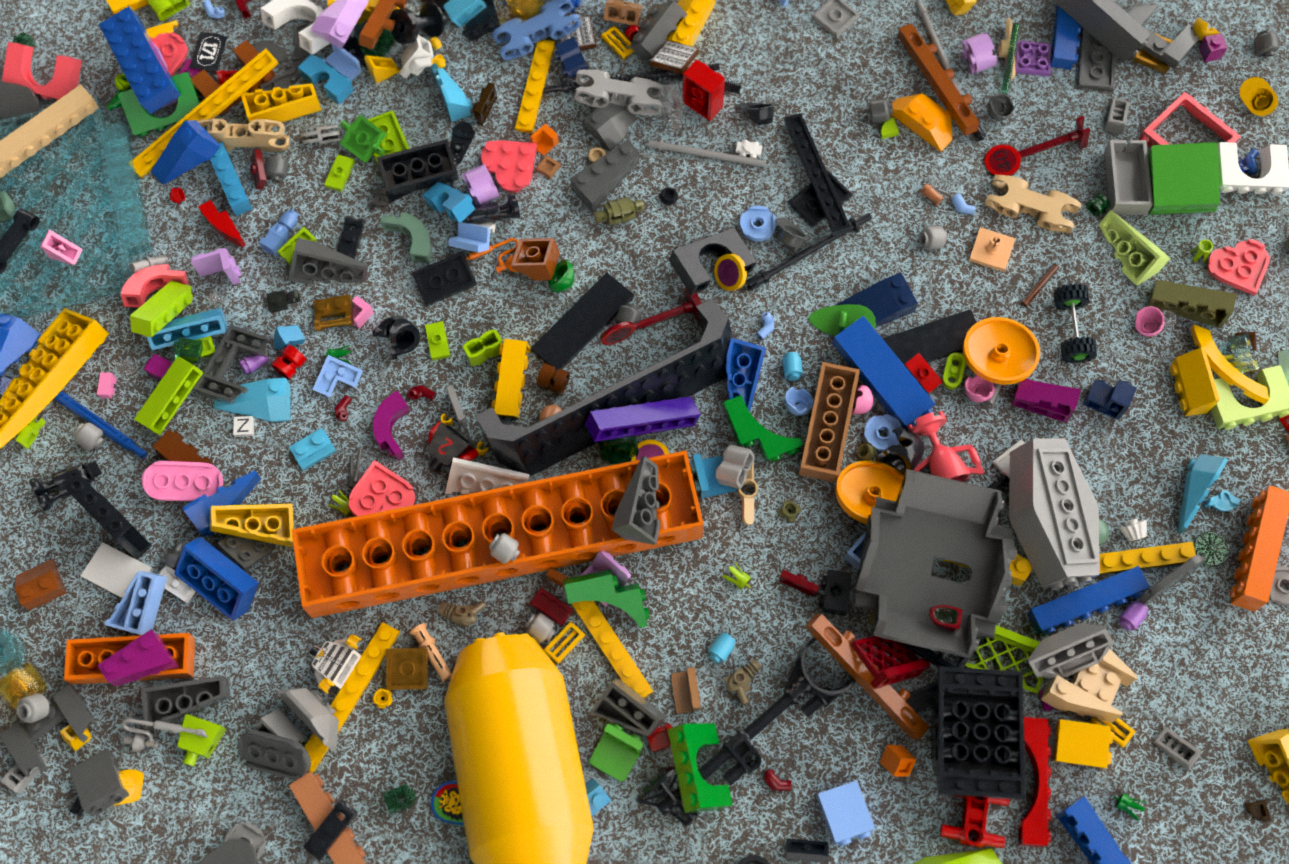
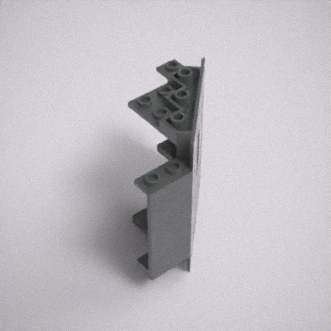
M906 469L896 502L876 497L875 506L872 507L871 515L868 516L865 542H863L860 555L861 560L854 585L856 586L855 590H858L855 607L874 611L873 636L970 659L973 651L978 649L979 639H976L977 635L993 639L996 624L1000 622L1001 617L1005 616L1007 612L1004 594L1006 589L1010 588L1012 584V572L1009 570L1010 563L1017 556V549L1014 546V540H1012L1013 529L997 525L998 512L1002 511L1004 507L1001 491ZM934 557L967 565L971 570L970 580L966 583H958L931 576ZM934 605H948L962 609L959 630L953 631L936 626L928 616L929 608ZM944 616L937 618L939 622L944 623Z

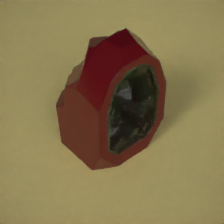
M934 605L929 608L928 616L936 626L957 631L961 624L962 609L948 605Z

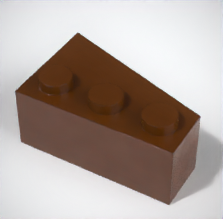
M168 430L153 445L154 451L163 456L167 461L202 462L213 465V462L206 456L202 458L197 454L199 450L191 443L189 445L182 441L184 437L176 430L174 432Z

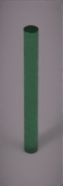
M1013 23L1001 92L1006 95L1009 93L1020 28L1018 23Z

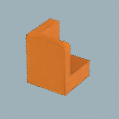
M546 123L530 136L531 143L537 144V151L543 156L559 143L558 134Z
M886 745L880 763L893 776L909 777L917 759L902 745Z

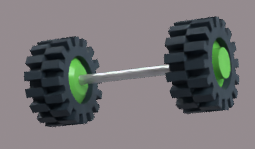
M1068 283V285L1064 284L1062 287H1057L1053 292L1055 307L1059 310H1071L1075 339L1069 338V341L1065 340L1061 343L1062 360L1066 363H1085V361H1091V359L1097 357L1096 343L1094 338L1091 337L1085 338V336L1079 338L1075 312L1079 307L1083 308L1090 302L1088 287L1082 283L1079 285L1078 283Z

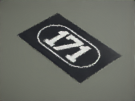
M200 32L189 68L218 71L228 37L216 33Z

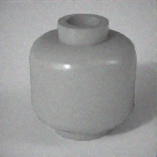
M939 225L927 226L919 234V243L926 250L941 249L948 239L947 232Z
M89 422L81 423L73 434L75 443L88 451L94 448L99 449L104 442L102 438L103 431Z
M505 533L500 536L497 534L488 547L491 549L490 555L504 564L508 563L509 560L514 562L520 553L517 550L519 546L518 541Z
M542 613L533 614L525 626L527 629L526 634H529L538 643H543L545 639L549 641L556 632L553 630L554 622Z
M37 693L22 698L18 703L16 711L18 717L24 722L33 723L44 719L48 715L50 707L47 698Z

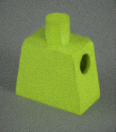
M185 714L182 727L195 730L202 729L208 737L205 738L194 733L181 731L177 746L187 751L182 763L194 767L198 756L209 759L224 735L226 728Z

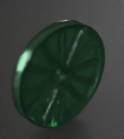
M1204 532L1193 543L1196 555L1202 553L1207 558L1203 563L1204 565L1219 566L1229 557L1230 549L1226 539L1216 532Z

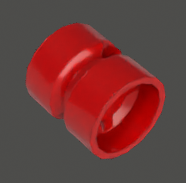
M288 344L281 352L282 356H277L271 363V366L281 376L290 380L296 373V368H301L307 359L300 351Z

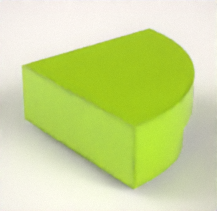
M894 117L883 124L881 139L899 135Z

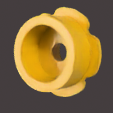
M378 689L373 696V703L381 709L390 706L393 702L391 691Z

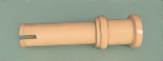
M422 623L413 628L410 634L416 638L419 648H428V658L442 682H445L451 678L452 673L435 646V638L430 636L426 629L427 625ZM434 656L437 658V660H438V662L440 663L442 669L440 668V666H439V664L437 663V661H436V659L434 658Z

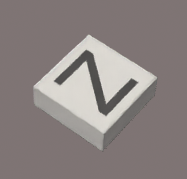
M253 416L234 417V437L254 436Z

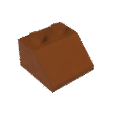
M519 239L511 264L512 269L534 281L552 280L560 255L555 239Z
M54 559L33 567L15 577V590L20 604L29 611L67 594Z

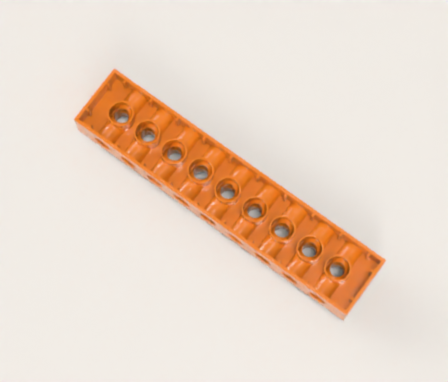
M687 451L648 458L658 466L659 489L656 490V501L663 504L657 509L660 530L657 544L654 545L626 540L611 530L615 515L610 514V512L618 508L640 460L292 529L302 607L311 618H317L547 571L550 568L556 569L591 562L595 559L598 552L603 550L611 554L612 557L702 539L704 524ZM577 516L585 518L581 523L571 522ZM538 524L547 526L542 531L532 530ZM505 532L518 541L519 546L517 550L520 553L514 562L509 560L508 563L504 564L490 555L491 549L488 547L497 533ZM460 540L468 541L463 547H454ZM428 548L425 554L415 555L419 549ZM381 556H389L384 563H376ZM349 564L347 569L337 572L340 565Z

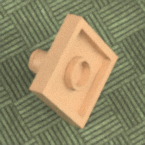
M980 227L969 261L1004 272L1015 238Z

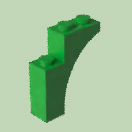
M742 395L722 403L721 406L739 447L744 445L745 448L755 445V441H757L764 460H770L771 463L782 459L781 455L788 453L790 456L800 452L798 448L803 446L801 438L779 436L764 428L751 415Z
M611 569L564 579L568 604L581 601L609 603L627 612L640 628L648 626L647 619H650L648 607L644 608L642 602L646 600L644 588H639L638 583L617 587L616 574L612 575Z

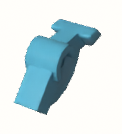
M1225 490L1205 500L1204 507L1213 506L1218 511L1228 512L1238 506L1241 499Z

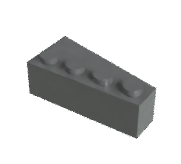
M218 676L141 688L143 721L171 723L183 718L185 714L191 715L231 698L229 677ZM144 725V730H154L153 726Z

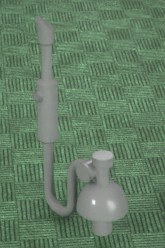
M131 718L122 721V727L126 731L136 733L135 737L125 735L123 742L124 744L132 745L133 752L141 751L145 746L158 749L160 741L154 742L153 736L149 731L128 727L126 723L153 726L154 729L169 731L173 734L182 731L194 733L205 738L208 737L202 729L184 728L179 724L161 721L149 722Z

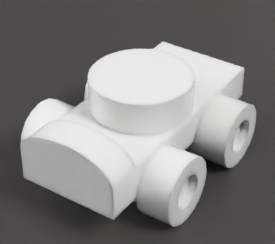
M748 140L737 142L736 153H739V156L746 157L747 154L750 155L749 158L754 159L757 156H761L762 146L758 142H749Z

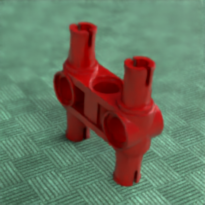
M955 796L965 800L962 825L955 827L941 824L940 837L958 840L960 844L969 847L982 848L986 845L1003 849L1005 846V836L987 833L986 831L988 805L991 803L1008 807L1010 799L982 797L981 800H978L975 797ZM969 831H973L976 833V842H972L969 840Z

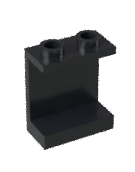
M483 0L487 7L465 24L466 30L462 31V34L468 40H478L480 37L500 27L493 0Z

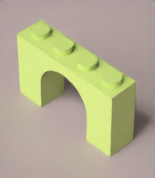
M1281 365L1262 369L1256 375L1259 384L1267 387L1269 397L1268 402L1258 408H1248L1241 405L1234 398L1227 382L1222 378L1214 379L1220 400L1211 409L1217 428L1229 430L1235 428L1238 424L1248 426L1255 423L1256 420L1266 422L1275 416L1282 418L1289 415V386Z

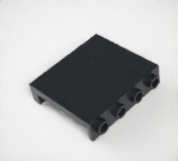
M79 473L63 486L136 559L141 557L152 546Z

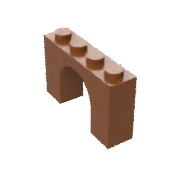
M247 40L232 49L236 59L243 66L259 54ZM204 69L191 78L196 91L204 100L221 86ZM273 69L249 88L247 93L255 92L259 85L273 79L275 76ZM240 96L239 98H237L221 113H226L231 106H233L236 103L242 102V97Z

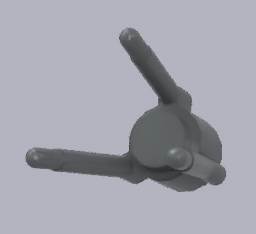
M362 447L358 448L355 472L353 456L350 457L348 488L352 490L364 475L359 473ZM380 452L376 459L378 463L383 456V452Z

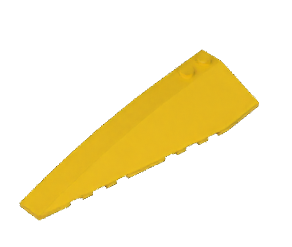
M64 308L37 340L39 345L36 350L32 349L28 354L31 358L27 364H22L19 369L20 375L11 381L0 399V449L26 427L56 397L83 364L92 357L99 345L105 341L109 333L96 320Z

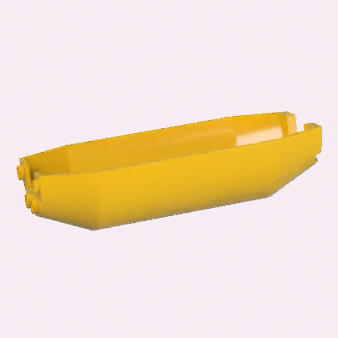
M496 633L491 638H477L472 644L459 651L444 699L469 857L473 864H586L594 827L564 677L538 642L530 637L529 634L505 635V633Z

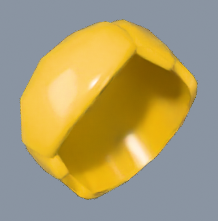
M1199 17L1193 24V31L1195 36L1200 37V41H1203L1206 36L1219 34L1213 27L1208 28L1209 23H1206V21Z

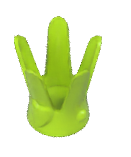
M1208 239L1201 240L1190 251L1192 253L1198 250L1192 260L1196 262L1204 255L1203 263H1205L1210 251L1213 250V243Z
M339 489L341 495H332V499L340 506L331 504L327 506L349 517L352 514L348 509L349 499Z
M736 562L734 563L740 572L732 566L729 567V570L738 580L726 575L722 576L736 584L740 590L745 585L751 588L747 584L751 578L740 569Z

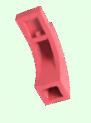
M163 264L150 266L136 272L125 282L122 288L121 297L124 307L139 308L145 303L150 293L162 289L170 281L189 285L186 271L170 270L169 265Z

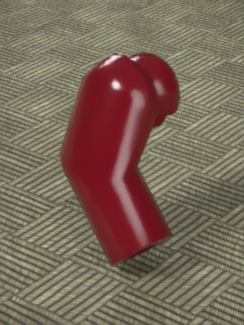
M423 385L410 388L407 396L413 400L425 397L433 401L437 393Z
M344 395L334 407L335 416L339 422H345L348 419L346 408L352 402V399L347 395Z
M765 770L763 779L771 790L791 791V780H779L774 770Z

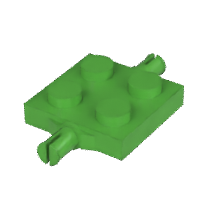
M359 114L351 125L345 120L341 121L343 124L340 123V127L345 129L346 132L339 144L363 162L367 163L373 153H377L379 156H383L382 153H386L379 146L387 134Z

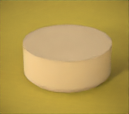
M602 148L591 149L588 153L589 162L592 164L606 154Z

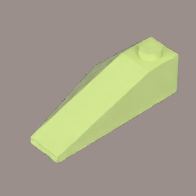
M1112 210L1099 223L1107 242L1112 243L1116 251L1113 253L1115 258H1119L1123 264L1121 268L1123 273L1135 285L1138 286L1159 273L1170 260L1160 248Z

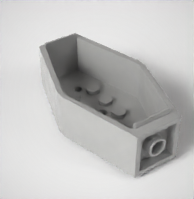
M1036 438L1011 451L1009 518L1042 588L1051 587V590H1059L1067 587V589H1075L1080 587L1079 584L1092 582V578L1100 575L1099 508L1066 439Z

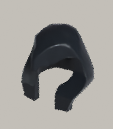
M391 316L384 319L372 331L374 337L388 338L390 343H396V346L389 348L392 360H396L399 355L412 352L420 342L419 329L411 321L401 316Z
M897 427L892 432L896 434V438L902 446H889L876 457L877 462H885L905 475L906 469L914 470L924 454L925 446L921 439L913 432Z

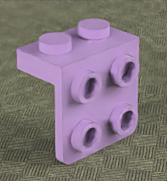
M226 248L216 249L206 254H198L190 259L201 277L225 271L233 285L240 283L239 276H242L240 267L236 265L234 257H231Z
M604 550L598 552L592 564L580 575L611 569L612 575L616 574L617 587L625 586L631 577L628 570L616 562L612 555ZM601 602L605 607L609 604Z

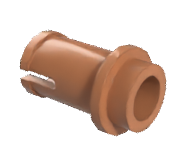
M926 184L920 191L922 196L927 197L935 206L939 205L944 197L932 188L933 185Z

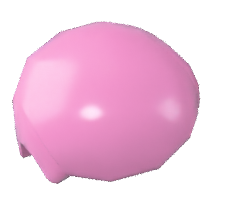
M1148 306L1136 313L1135 328L1140 335L1152 337L1158 335L1163 330L1164 315L1159 308Z
M978 375L966 379L965 392L971 401L981 403L992 398L995 390L992 382L986 381Z
M859 385L856 388L854 399L856 405L852 409L853 415L865 414L873 406V394L865 385Z

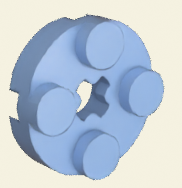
M752 206L745 213L743 212L740 218V230L745 238L752 241H764L772 237L776 229V217L768 208ZM756 220H759L760 223L763 225L757 227L753 223H756Z
M891 415L873 416L868 420L864 428V440L866 443H871L877 452H882L892 445L899 446L900 442L892 430L897 427L902 428L901 424ZM886 430L887 437H881L878 431Z

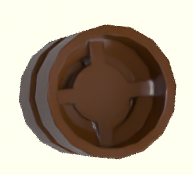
M544 363L538 374L536 385L546 390L551 388L552 392L563 395L569 382L570 372L563 369L556 370L555 366Z

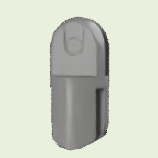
M339 125L319 126L317 131L304 132L301 134V137L318 135V138L302 140L304 144L319 142L320 145L341 142V138L324 140L323 138L339 135L340 131L322 132L325 129L337 128Z

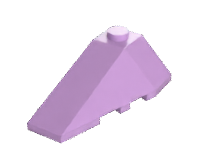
M336 0L318 15L310 31L342 50L369 0Z

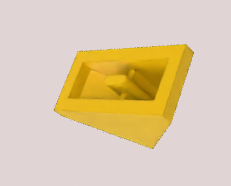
M367 55L364 58L368 72L376 84L400 71L392 58Z

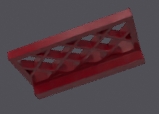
M872 636L856 640L850 644L874 677L870 682L874 689L918 677L930 666L927 660H919L912 650L898 641L895 642Z

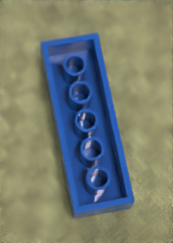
M129 6L98 24L139 103L150 114L181 96L139 16Z

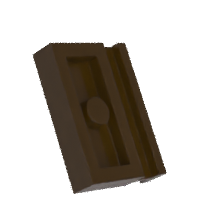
M488 82L486 88H483L480 93L479 101L473 106L475 120H477L476 124L483 126L497 99L496 88L493 83Z

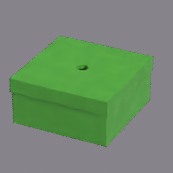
M1217 142L1152 145L1148 151L1153 201L1149 215L1216 212L1220 204Z

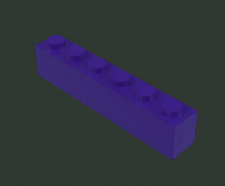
M680 397L672 400L590 411L585 425L593 441L598 442L693 427L696 425L701 413L692 397Z

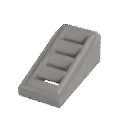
M1112 98L1105 126L1106 131L1123 134L1130 101Z
M1167 727L1162 730L1153 742L1188 771L1201 756L1199 749ZM1169 735L1171 739L1166 745L1162 742ZM1174 741L1178 742V744L1173 750L1170 749V746L1174 743ZM1183 746L1185 750L1182 752L1181 755L1177 754L1179 749ZM1190 752L1192 755L1187 761L1184 758Z
M40 754L44 763L46 764L48 759L44 757L42 754ZM16 763L1 779V782L14 792L22 794L38 774L39 766L32 768L29 771L30 776L23 778L18 774L21 769ZM14 778H16V779H18L20 782H19L18 784H16V783H15L14 781H12V780H13Z

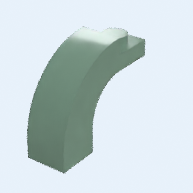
M401 212L400 218L394 215H382L380 222L383 230L401 232L411 237L412 245L409 253L411 260L430 264L432 244L425 225L415 216L405 212Z

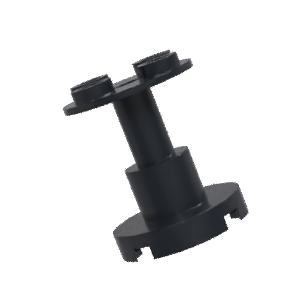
M435 2L424 4L421 7L420 16L414 15L407 8L396 9L390 15V19L395 21L391 34L400 44L413 43L422 29L431 38L440 37L444 31V26L447 24L446 17Z

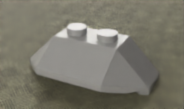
M1079 623L1043 639L1028 658V662L1036 677L1054 678L1058 675L1065 678L1100 663L1114 643L1105 626Z
M307 688L277 691L278 696L322 743L334 751L337 748L339 719L334 715L335 709L328 703L324 705L322 703L324 698L316 690L311 692Z

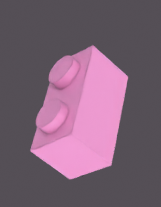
M100 372L97 389L99 398L112 399V395L115 394L114 384H116L117 379L113 373Z

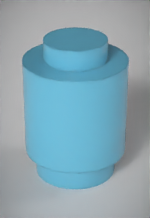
M788 352L784 354L782 360L784 377L789 381L799 380L803 376L802 361L799 353Z
M722 632L708 649L709 658L716 663H724L734 649L736 640L729 634Z

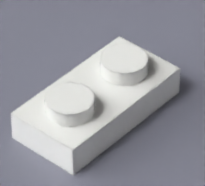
M165 565L159 573L160 575L167 576L164 589L188 603L196 591L174 574L175 570Z

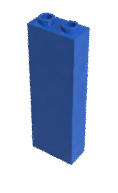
M864 316L833 338L831 342L851 368L860 369L859 378L871 390L872 394L889 415L895 417L900 422L903 429L907 428L909 424H912V427L917 424L915 419L933 412L932 408L936 403Z

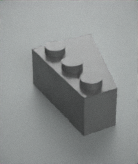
M674 0L651 6L647 11L646 18L640 24V29L634 35L630 48L642 60L652 59L668 41L666 37L670 31L674 32L678 28L676 24L680 18L684 19L687 16V13Z
M619 678L610 683L589 713V715L598 716L606 719L608 722L617 723L625 726L624 728L646 736L655 733L666 718V715Z

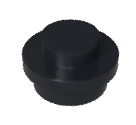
M667 187L661 191L660 200L665 205H673L678 200V193L675 189Z

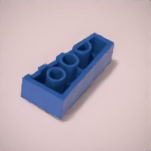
M1085 796L1075 800L1055 815L1091 864H1132L1128 857L1121 852L1116 841L1112 838Z

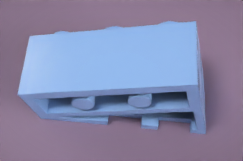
M138 571L126 589L125 596L120 603H117L114 608L116 610L110 619L106 620L104 625L143 635L151 629L153 630L167 576L153 572Z

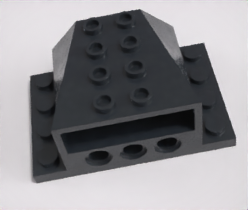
M938 667V689L934 693L931 713V761L934 776H938V795L1025 799L1023 672Z

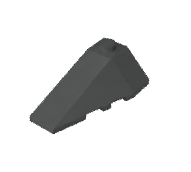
M297 238L288 280L305 284H313V280H324V283H330V280H340L342 283L365 282L369 265L317 242Z
M646 456L641 457L615 512L611 530L626 540L654 545L657 544L660 530V520L657 519L659 502L656 501V490L659 489L658 466Z

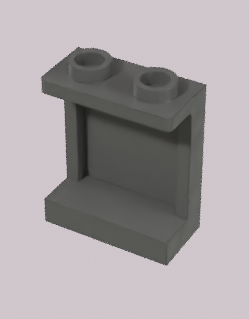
M108 748L69 769L82 809L91 817L101 814L107 808L120 803L130 795L128 790L124 788L116 767L118 760Z

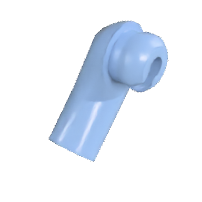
M209 0L202 3L209 17L216 19L224 17L225 10L223 7H220V9L219 7L213 8Z
M955 194L952 197V204L957 212L974 215L976 206L966 205L961 194Z
M764 312L761 315L763 327L756 333L761 340L774 329V318L770 312Z

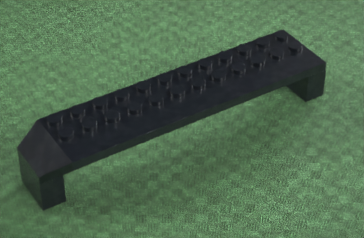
M713 298L696 306L703 332L699 343L528 428L502 424L493 407L475 415L484 439L500 464L513 471L529 474L530 477L598 443L593 441L585 425L590 411L672 400L680 397L685 398L727 378L725 356L729 340L733 338L729 318Z

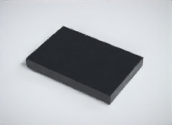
M827 170L842 205L853 194ZM811 184L788 201V204L811 228L825 218Z
M463 251L412 272L426 307L477 285Z

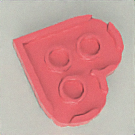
M173 32L160 33L155 38L150 37L152 42L159 48L168 67L169 74L173 76L187 56L188 47L185 41Z
M504 140L488 141L481 153L482 165L486 166L489 173L496 175L497 183L504 191L510 193L520 192L521 189H524L527 185L529 186L532 180L537 144Z
M1248 239L1247 241L1237 243L1234 248L1226 246L1222 249L1214 250L1207 261V272L1218 281L1255 296L1269 265L1270 255L1264 249V244L1257 240Z
M374 460L353 488L349 496L348 509L356 517L411 506L415 503V493L412 485Z

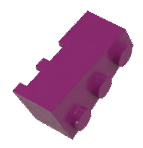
M1025 379L1017 384L1011 405L1067 423L1076 410L1081 389Z
M152 629L97 665L107 682L115 687L139 680L144 676L155 675L161 671L179 667L160 636Z

